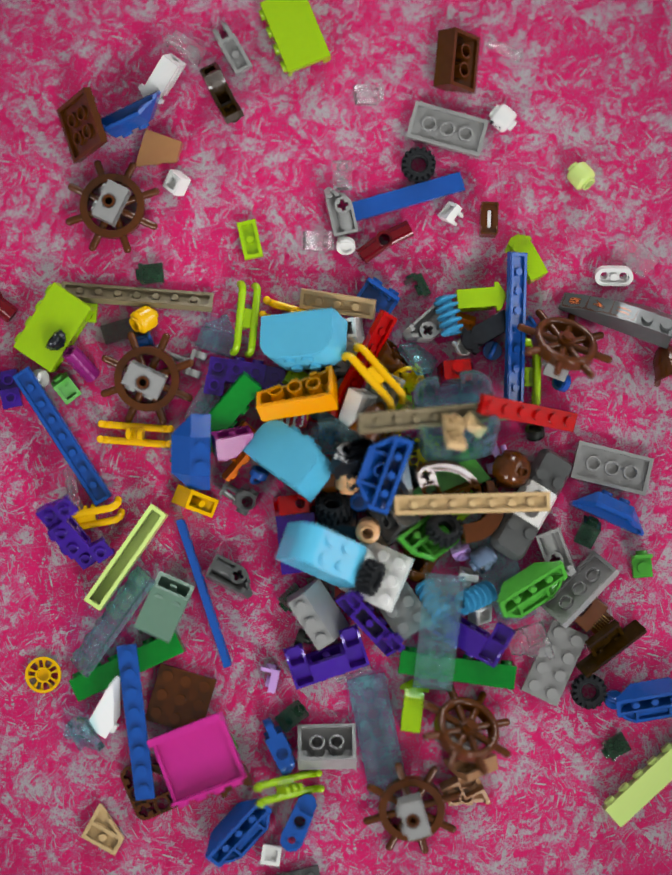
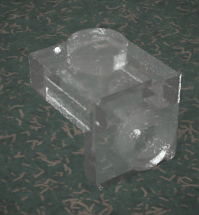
M376 82L373 85L356 84L353 86L355 105H376L384 99V89L381 82Z
M351 160L333 161V189L335 191L352 190Z
M303 231L304 251L326 252L332 249V231Z

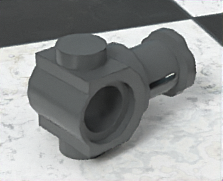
M226 481L218 495H223L232 500V504L238 507L236 511L246 516L256 506V499L259 493L250 487L248 491L242 487L238 489ZM246 496L251 497L253 500V504L250 507H245L242 504Z

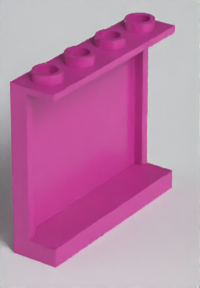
M222 711L146 741L149 748L153 747L173 800L171 808L177 805L178 808L185 807L193 799H196V802L207 798L206 794L211 792L214 795L224 792L225 787L230 785L232 788L242 785V781L247 778Z

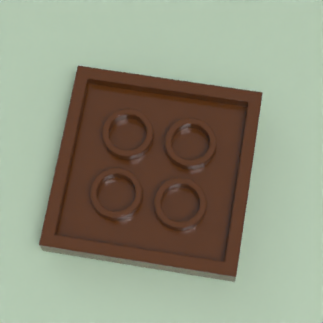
M90 87L82 88L57 109L74 163L82 162L108 142L101 122V116L95 104V97Z
M161 663L146 712V720L176 729L205 718L217 679Z

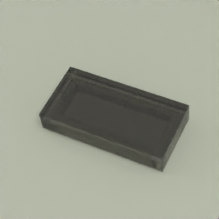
M130 317L100 326L106 345L128 339L127 333L130 331L134 332L135 336L142 334L135 332L131 328L129 323Z

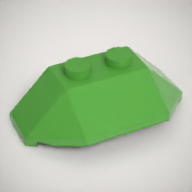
M427 515L398 537L397 540L410 554L434 562L452 547L445 548L443 546L440 548L438 543L436 546L433 544L434 540H428L430 535L426 536L427 530H425V526L432 515ZM438 524L441 531L450 534L446 526Z
M534 562L503 582L497 601L502 616L505 618H522L552 599L560 589L562 582L568 577L563 562Z

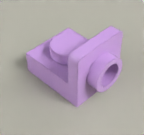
M461 539L450 549L456 562L468 560L469 554L472 552L469 544L461 545Z
M266 663L265 666H261L260 671L271 673V676L267 675L265 687H268L267 692L275 694L281 669H277L275 664Z

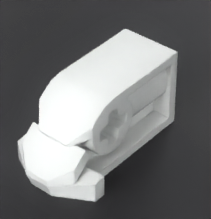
M172 53L162 55L146 84L138 86L143 98L160 90L161 96L158 104H163L165 100L162 96H166L170 92L185 68L186 63Z
M348 388L339 414V423L351 439L356 440L364 437L348 429V427L357 419V413H362L364 409L376 403L378 395L364 388Z

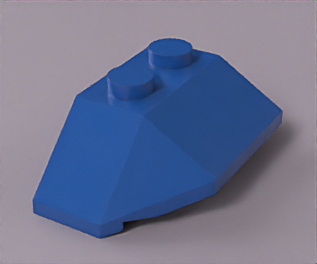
M160 90L102 117L101 122L106 134L115 138L122 135L125 138L133 134L132 130L136 128L142 130L150 126L148 122L154 118L161 96Z
M192 413L171 434V473L192 490H210L211 414Z
M394 435L369 445L356 481L369 509L388 515L414 441Z
M606 490L588 494L571 501L569 504L638 536H643L644 534L636 510L630 505V501L621 497L617 500L612 497V493Z
M666 677L629 684L616 698L617 717L624 718L633 723L672 717V678Z
M257 799L237 803L211 831L205 858L218 868L224 864L241 859L268 830L270 814L272 812L268 805H265L263 808L257 807L255 805Z

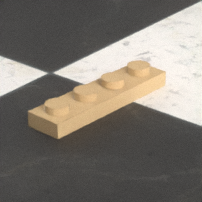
M302 288L299 308L308 310L334 308L340 315L374 320L377 300Z

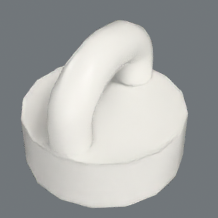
M339 236L336 249L342 255H350L355 251V241L351 237Z
M36 369L33 371L43 388L50 383V375L46 370Z

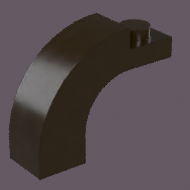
M214 62L200 69L199 72L225 123L237 122L244 114L235 100L218 64Z

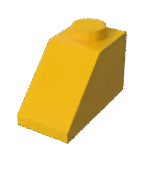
M178 484L171 502L212 518L219 500Z

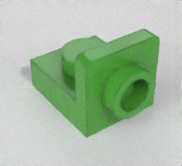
M67 372L59 373L52 379L51 385L66 405L82 394Z
M647 550L635 551L636 555H630L632 578L653 577L651 561L653 554H647Z

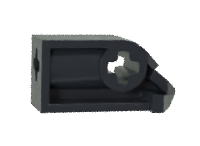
M505 309L477 324L471 330L467 331L466 327L461 329L460 337L463 347L476 355L480 352L478 349L480 346L505 333Z
M363 438L338 445L328 469L336 480H339L343 475L360 472L369 445L373 444L372 441L368 438Z

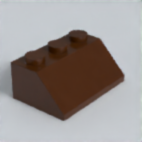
M456 27L438 30L433 87L449 92L475 93L480 37Z

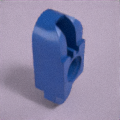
M268 717L263 720L267 731L263 733L265 742L282 776L292 773L296 761L292 753L293 749L282 726L275 727L271 718Z
M307 793L301 797L299 796L281 832L280 843L286 851H297L303 845L317 807L314 795ZM302 816L305 822L302 825H298L294 821L295 817ZM290 836L295 837V842L292 844L288 842Z

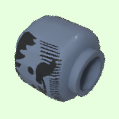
M481 545L470 552L469 557L471 560L468 564L474 572L478 570L479 573L484 574L496 566L498 558L490 546Z

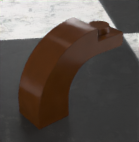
M494 480L482 483L483 493H499ZM483 513L478 521L461 524L463 525V533L460 537L461 545L477 542L490 536L500 525L504 513Z

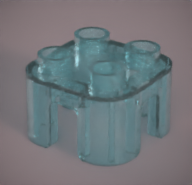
M476 370L460 372L457 384L440 387L438 376L422 379L415 387L413 408L479 402L481 393L493 396L492 385L485 374ZM498 415L489 416L488 422L483 423L488 427V430L480 439L465 428L463 432L467 442L465 451L446 448L442 426L416 429L421 455L426 461L449 460L454 462L480 459L488 456L494 450L500 428Z

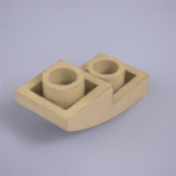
M443 413L442 432L446 448L465 451L467 442L463 435L465 425L462 417L453 413Z

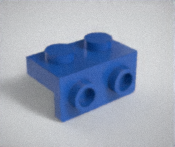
M368 277L357 297L376 299V312L379 313L380 309L391 314L400 301L399 293L392 288L386 289L383 287V283L379 279Z

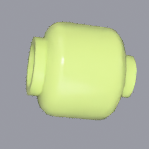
M574 162L569 166L567 179L577 190H587L594 184L595 172L586 162Z

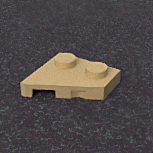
M99 803L81 836L83 839L114 856L125 838L102 803Z

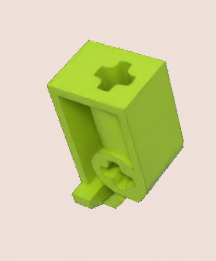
M517 234L510 238L504 251L506 254L507 252L527 253V283L529 285L544 277L548 271L532 244L531 237Z
M494 282V287L458 289L454 293L457 294L455 302L459 303L455 306V309H460V312L484 311L496 308V311H500L506 302V292L499 282Z
M411 679L400 685V689L404 690L400 730L420 733L424 692L429 693V688L420 680Z

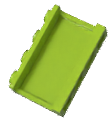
M265 0L260 2L261 9L258 12L261 20H266L268 27H265L268 37H273L275 44L272 46L276 56L280 54L282 61L279 63L283 73L287 72L290 77L293 72L323 61V63L331 61L330 52L308 0Z
M53 282V284L46 288V295L43 300L36 304V311L33 316L28 317L24 330L15 337L14 341L16 343L13 346L49 372H56L65 359L63 352L69 346L74 345L96 310L94 306L85 303L63 288L60 283ZM61 329L66 337L64 347L59 350L47 349L46 344L55 332Z

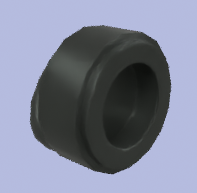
M528 424L525 427L527 440L539 441L543 439L545 435L544 426Z
M300 628L294 645L303 644V642L312 644L313 642L305 637V630Z

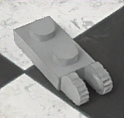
M225 22L222 24V28L228 37L222 39L216 28L212 32L237 77L253 68V65L237 37L231 32Z

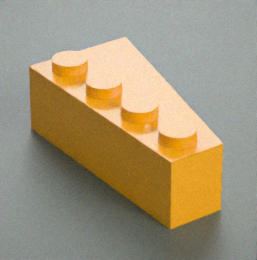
M332 365L325 367L326 370L319 373L316 371L311 372L308 377L300 380L295 378L286 385L278 384L257 392L256 409L262 422L337 410L338 384Z

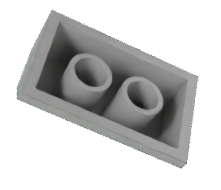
M319 578L286 597L288 606L318 651L334 642L340 636L338 630L349 626L348 621Z
M356 723L297 724L298 770L356 769Z

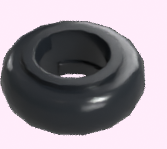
M416 465L409 466L413 489L419 487L415 475Z

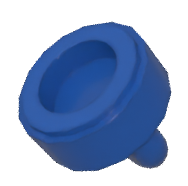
M488 342L483 347V355L487 360L494 361L502 354V347L497 342Z
M567 375L564 382L552 379L553 388L560 392H566L571 385L570 375Z
M256 465L252 466L249 472L252 485L266 481L269 476L268 471Z
M357 492L350 497V506L354 511H366L368 506L361 492Z
M609 690L607 696H605V705L610 709L616 710V698L621 693L617 690Z

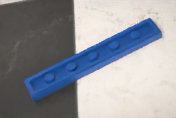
M457 172L352 202L356 222L465 191V186L461 173Z

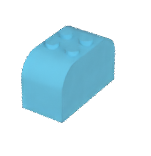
M334 308L261 316L260 348L267 357L287 371L302 372L305 369L316 371L330 365L334 366L342 360L341 355L346 352L348 322Z
M271 420L261 425L255 432L252 440L242 450L259 466L309 502H312L331 476V472L328 470L331 462L321 452L322 447L315 443V440L309 435L302 434L301 430L293 424L288 426L280 420Z
M304 521L289 522L275 559L336 587L354 588L357 581L356 576L359 574L358 570L361 569L360 566L364 562L368 549L317 524Z

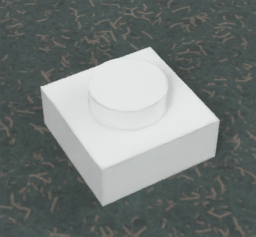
M263 843L260 864L279 867L282 846Z

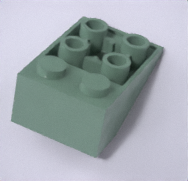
M159 571L134 624V628L169 643L188 605L195 586Z

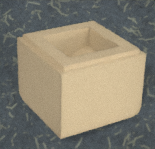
M470 411L462 418L465 428L477 439H480L488 430V427Z

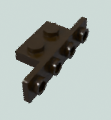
M614 619L585 641L590 654L576 664L577 669L588 678L646 634V628L637 620H633L622 629L620 623Z

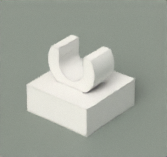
M450 201L437 215L442 221L457 226V223L454 221L456 216L464 217L460 212L462 208Z
M459 567L458 579L463 580L462 588H469L471 582L478 583V570L474 572L472 568Z

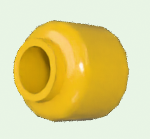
M147 305L136 309L130 315L129 323L131 328L141 334L149 332L158 325L157 311Z

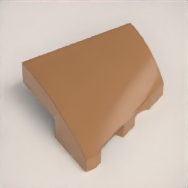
M146 129L136 160V167L177 163L183 148V142Z
M491 753L483 759L488 769V774L498 770L496 754ZM449 757L444 759V764H445V765H446V763H447ZM457 760L453 768H448L457 777L466 782L483 776L476 762Z
M455 775L439 783L443 795L453 792L460 793L459 799L447 802L449 806H458L459 804L473 805V803L485 802V805L491 804L480 778L466 782Z

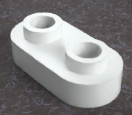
M603 265L595 270L594 277L601 286H627L633 280V273L627 266ZM601 273H607L605 276H601ZM621 273H626L625 276H619Z

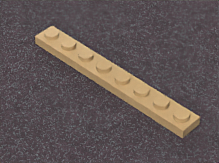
M550 492L394 496V516L551 511Z

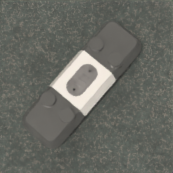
M542 449L538 452L534 461L530 463L531 475L528 481L523 486L517 488L514 493L550 492V506L552 508L571 474L572 465L567 459L550 449ZM549 511L504 513L500 525L491 535L490 544L492 548L511 560H521L527 553Z

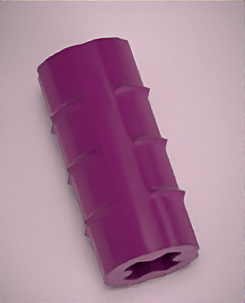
M76 345L69 346L63 352V357L86 382H92L99 376L100 370Z

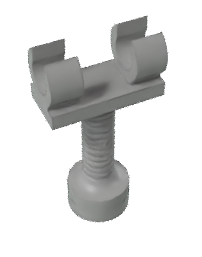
M165 348V351L175 361H179V363L189 359L194 361V358L205 361L208 355L193 349L190 358L173 352L171 353ZM189 367L185 370L184 374L199 379L201 372Z

